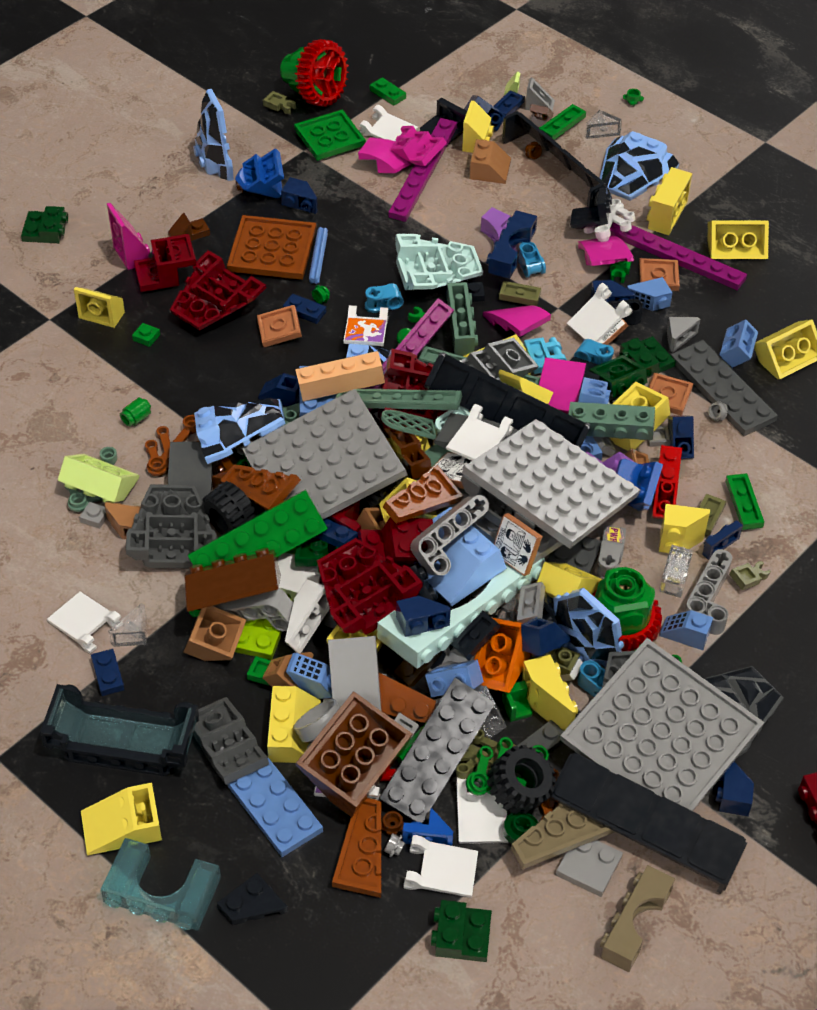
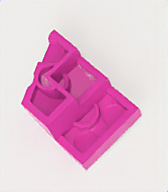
M402 126V133L396 137V142L391 149L410 163L426 166L447 142L444 137H431L428 131H416L414 126Z
M369 138L358 152L359 159L376 160L378 173H397L402 168L411 165L410 162L392 151L391 148L396 141L388 139Z
M610 236L609 240L604 242L598 241L597 238L578 241L579 249L585 252L586 265L597 266L614 264L621 261H634L628 246L617 236Z
M533 305L485 311L482 314L493 326L499 324L506 331L511 329L519 337L551 319L550 313Z

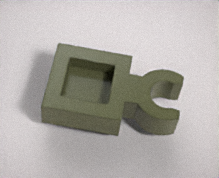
M272 91L263 99V106L277 112L282 109L284 113L290 114V108L296 109V102L287 100V96Z
M759 561L754 567L749 563L735 567L729 575L741 590H745L758 585L761 580L767 579L771 571L761 570L764 562Z

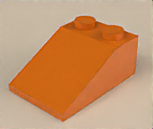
M493 618L501 628L475 655L474 660L478 659L484 681L478 687L510 693L523 670L524 661L529 660L532 653L522 651L521 624L523 623Z

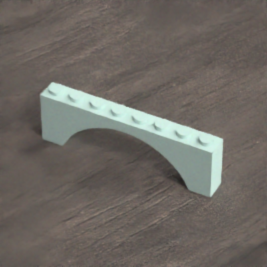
M545 558L533 564L530 574L526 576L505 563L507 569L492 578L487 587L476 598L451 610L450 626L405 637L394 610L377 622V638L418 669L424 663L430 662L437 653L446 650L482 610L488 615H492L497 608L504 603H508L513 596L519 593L522 586L529 585L533 581L538 580Z

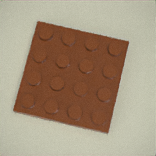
M242 215L227 263V270L237 273L303 280L317 229L316 223Z

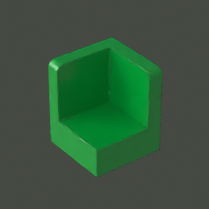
M525 680L516 682L510 693L502 692L501 700L510 722L532 716V710L527 700L528 687Z

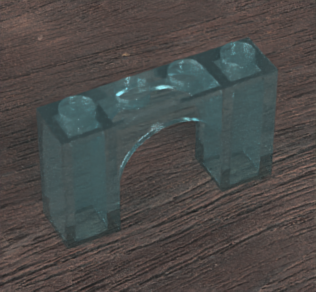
M125 838L102 885L101 894L103 902L112 908L122 907L128 909L135 915L145 914L151 916L158 922L165 923L168 921L174 923L184 930L194 929L198 931L221 879L219 865L195 859L184 885L178 891L168 896H152L144 892L139 886L142 875L151 858L149 845Z

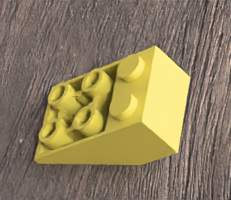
M551 654L524 661L522 681L525 680L528 687L527 700L531 709L548 722L552 720L565 731L575 719L576 714H578L576 702L570 699L569 687L566 681H562L560 677L561 671L558 663H554Z
M152 783L127 787L81 810L87 856L162 840Z

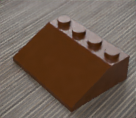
M262 548L256 550V554L247 556L246 553L233 556V560L225 561L224 559L212 561L209 566L203 567L202 564L189 567V571H186L185 574L187 611L278 590L281 573L275 550Z
M353 691L295 765L334 805L353 817L406 748L413 733Z

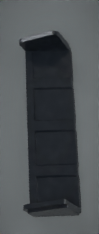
M516 111L504 117L502 141L505 144L529 134L541 144L543 149L552 153L568 170H572L586 182L590 188L587 207L597 206L599 188L607 187L605 182L589 169H586L581 162L563 149L543 130H540L537 125L521 112Z
M445 352L439 353L423 386L427 390L461 391L462 399L460 406L471 411L475 404L482 406L483 410L480 413L483 414V417L500 424L504 417L513 419L511 426L517 430L522 429L537 419L580 448L590 430L589 423L570 416L447 355Z
M577 753L569 755L554 785L555 789L550 794L548 800L550 802L549 807L554 808L558 802L719 884L717 892L720 894L723 890H726L747 846L746 839L742 835L712 820H707L698 813L672 800L661 797L653 791L619 774H615Z

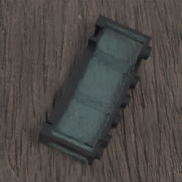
M57 684L40 735L43 746L50 750L56 747L64 751L63 758L69 762L166 776L170 774L171 768L177 766L180 770L186 767L189 745L195 725L199 722L198 705L182 702L175 706L174 714L169 712L160 713L148 711L144 708L134 709L122 705L102 704L97 701H83L82 694L76 686Z

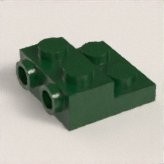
M46 206L44 212L28 211L21 234L22 242L60 244L61 236L65 235V223H68V212H65L64 207Z
M653 336L642 341L634 338L620 345L619 356L624 355L645 367L647 378L653 376L654 373L659 374L675 367L676 361Z
M624 355L589 369V372L600 375V381L608 382L607 390H611L610 395L612 397L621 396L635 382L642 385L648 383L646 368Z
M313 537L296 546L295 567L318 566L317 560L338 547Z
M441 900L440 907H435L434 922L438 923V931L432 930L431 946L436 947L435 957L487 962L492 910L466 908L467 903Z

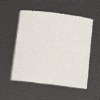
M284 553L277 560L281 573L279 588L286 594H290L291 599L294 600L307 579L320 584L321 575L318 573V566L295 567V554Z

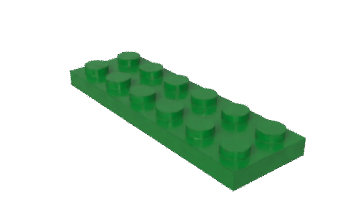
M305 489L189 553L188 557L193 566L202 564L203 567L211 565L212 561L224 559L225 561L233 560V556L246 553L247 556L256 554V550L262 548L274 549L276 557L324 532L328 527Z

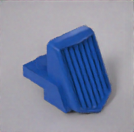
M276 148L263 157L255 154L242 163L243 167L237 173L235 180L243 190L273 198L281 197V180L284 179L280 152Z
M621 459L619 461L616 474L632 482L634 486L640 489L638 496L628 503L629 506L637 511L649 510L663 464L656 461L638 464L628 459Z

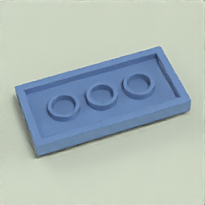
M268 758L269 765L229 783L228 787L280 856L284 857L322 833L323 826Z

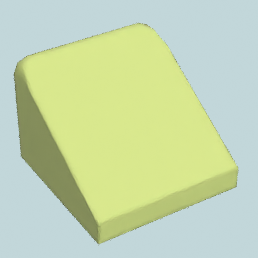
M516 72L508 81L504 95L510 90L518 93L520 72Z

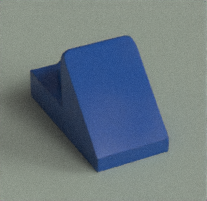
M430 808L429 825L420 822H404L403 842L405 844H411L413 835L422 836L430 842L450 846L453 844L452 829L432 808Z

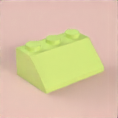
M77 454L64 457L58 481L65 483L64 486L69 489L77 490L78 488L83 490V494L87 496H99L105 503L124 501L140 475L89 455Z

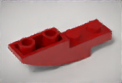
M661 445L659 463L663 464L654 494L652 518L663 519L665 505H676L682 448Z

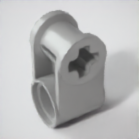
M602 539L597 570L599 578L604 579L608 569L619 567L622 561L624 543Z

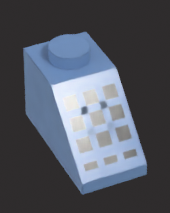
M663 277L627 286V289L634 292V299L640 300L645 309L654 311L670 307L672 291Z
M692 610L667 616L660 636L704 650L710 634L713 617Z
M293 653L286 670L291 679L300 689L317 699L332 698L330 666L302 654Z

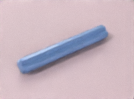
M320 227L317 230L309 273V282L311 284H318L320 280L328 235L327 228Z

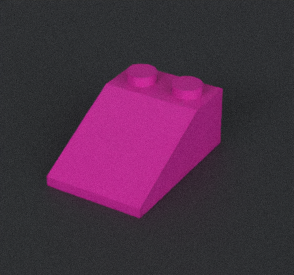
M107 203L113 248L127 270L135 268L134 260L148 258L150 249L147 244L143 243L141 234L135 231L133 226L111 203Z

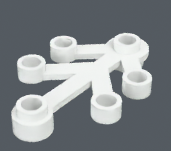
M612 199L608 224L596 228L595 226L585 227L583 229L584 233L589 234L595 231L598 241H607L611 236L610 227L612 222L620 225L621 231H629L632 229L631 222L635 221V213L624 209L620 199ZM616 214L622 215V216L624 217V219L621 218V217H619V216H617Z

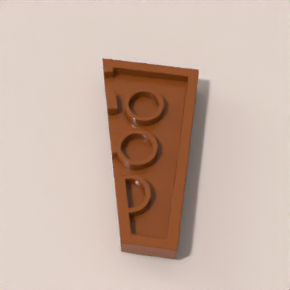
M234 464L220 481L222 483L225 481L233 483L248 496L250 501L265 510H269L283 502L301 479L295 474L288 476L283 472L270 473L265 469L259 471L253 467Z
M437 464L429 473L426 472L419 480L409 484L408 488L402 489L388 499L383 508L395 523H399L461 502L464 496Z
M379 673L382 712L396 717L400 712L411 720L426 723L435 710L436 701Z
M367 798L354 816L351 817L332 880V887L381 898V801Z

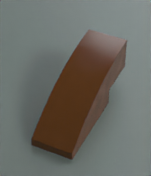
M390 427L384 429L392 449L411 479L421 478L423 474L432 468L430 458L422 450L421 442L414 434L398 431Z

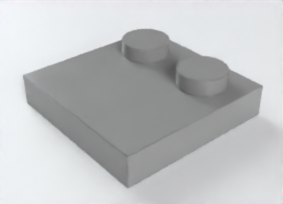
M597 840L567 851L556 870V876L602 897L622 859L623 852Z

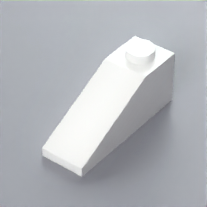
M308 579L294 598L285 643L296 653L303 651L330 609L324 585Z

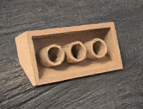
M378 351L296 369L303 401L385 383Z

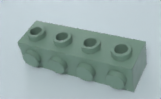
M467 282L448 283L447 305L454 309L453 314L449 317L454 354L463 356L474 352V348L478 347V335L474 334L476 332V321L472 320L474 319V307L470 306L472 305V294L468 292Z
M570 402L568 415L590 424L587 436L653 440L655 407Z

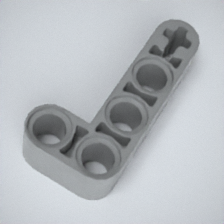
M475 495L464 498L414 538L411 543V551L429 575H445L450 571L451 562L442 548L488 511L489 502L484 496ZM457 514H459L461 517V523L459 525L455 521ZM440 527L444 530V537L442 539L438 535ZM423 541H425L427 544V550L425 553L421 549V544ZM436 560L440 562V568L438 571L434 568V563Z
M723 549L716 550L712 554L687 600L685 612L692 610L713 617L710 634L714 635L724 632L728 618L727 609L714 603L729 574L732 562L730 552Z
M279 588L278 590L213 606L244 618L246 621L267 619L275 629L287 631L293 602Z

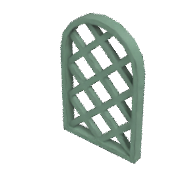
M385 410L382 412L381 420L390 428L435 440L436 432L432 419L397 410Z

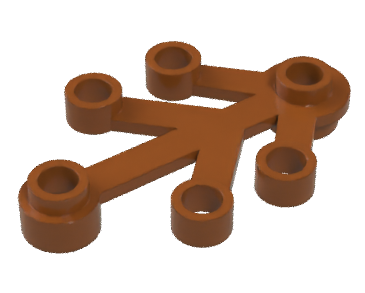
M195 415L184 417L183 430L173 442H184L190 434L196 433ZM160 426L156 430L157 438L161 440L164 453L161 456L157 453L158 444L155 440H148L145 443V450L150 455L147 471L153 476L163 475L169 469L170 435L169 429L166 426Z

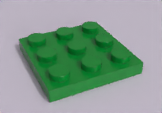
M343 109L294 124L296 133L317 161L363 147L366 143V139Z

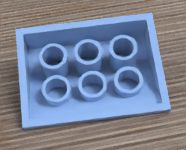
M450 506L432 519L433 523L451 510L452 507ZM457 514L455 518V521L458 525L461 523V517L459 514ZM471 525L442 548L451 562L450 571L445 575L428 574L429 578L427 581L450 606H453L507 568L500 549ZM440 527L438 535L441 539L444 537V530ZM438 560L436 563H434V568L437 571L440 568V562Z

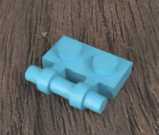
M543 337L524 340L527 353L539 366L533 371L534 374L542 373L545 357L567 360L561 352L560 342L555 337H551L547 343H545Z

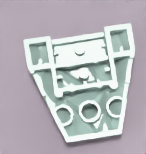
M396 234V251L398 254L396 264L405 290L434 289L445 286L448 283H456L483 275L482 266L472 245L452 241L446 245L438 243V238L432 237V241L420 239L421 235Z

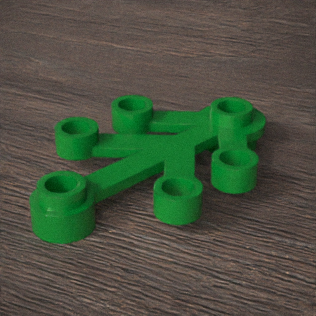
M503 737L497 742V759L513 747V742L510 738ZM502 742L506 743L508 748H504ZM482 746L478 750L477 758L479 761L476 772L470 773L466 778V787L475 796H482L485 793L490 794L489 791L492 789L487 784V780L490 777L486 774L488 761L493 757V750L489 746ZM533 746V748H536L537 753L542 752L544 754L543 758L545 760L549 758V753L544 746ZM482 751L487 752L488 757H485ZM516 776L523 786L527 785L526 780ZM474 781L480 784V788L474 784Z

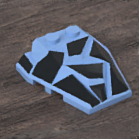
M208 89L202 100L201 117L197 125L195 146H193L194 154L196 157H199L201 168L204 167L207 174H218L221 179L232 181L234 180L233 165L227 153L230 147L224 133H227L224 112L213 90Z
M632 131L625 136L615 138L607 147L600 179L606 183L610 193L631 201L646 192L648 186L652 184L654 186L658 185L659 180L663 178L665 173L668 174L671 167L676 169L679 167V162L673 154L667 152V145L665 143Z
M268 398L248 402L247 404L237 402L221 406L214 405L203 407L194 413L196 433L207 464L233 454L232 448L240 443H243L244 446L251 443L249 439L256 434L263 437L286 424L280 399Z
M585 588L573 590L570 594L566 592L562 596L559 594L553 598L552 605L558 626L571 637V641L562 646L579 653V658L582 662L592 660L606 667L609 652H621V649L624 647L622 641L618 643V639L622 636L620 620Z

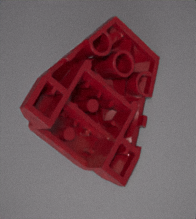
M208 250L196 261L191 277H187L185 281L186 286L184 290H180L170 311L196 329L201 330L252 302L267 287L266 284L252 276L245 281L225 268L223 259Z
M391 349L387 359L386 370L383 372L385 383L381 384V389L427 390L423 386L434 365L431 363L425 364L417 359V355L411 352ZM385 407L384 409L379 408L378 417L380 418L381 429H386L389 426L385 425L381 420L382 412L385 410H397L432 419L434 424L436 419L448 410L391 409Z
M357 538L317 560L332 619L344 633L354 634L359 631L363 634H369L377 629V622L394 610L396 611V601L417 596L423 586L422 581L410 567L406 565L401 567L394 563L393 558L389 556L385 558L379 555L377 549Z

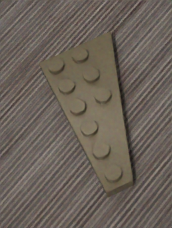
M559 803V806L552 812L549 811L537 825L532 826L513 842L511 851L523 870L615 833V831Z

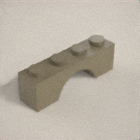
M647 865L643 873L638 872L633 886H635L633 893L628 891L622 903V906H624L622 913L617 912L611 923V926L614 927L610 934L606 932L600 943V947L603 948L602 959L630 972L640 953L643 939L634 928L633 920L644 911H662L672 892L675 878Z

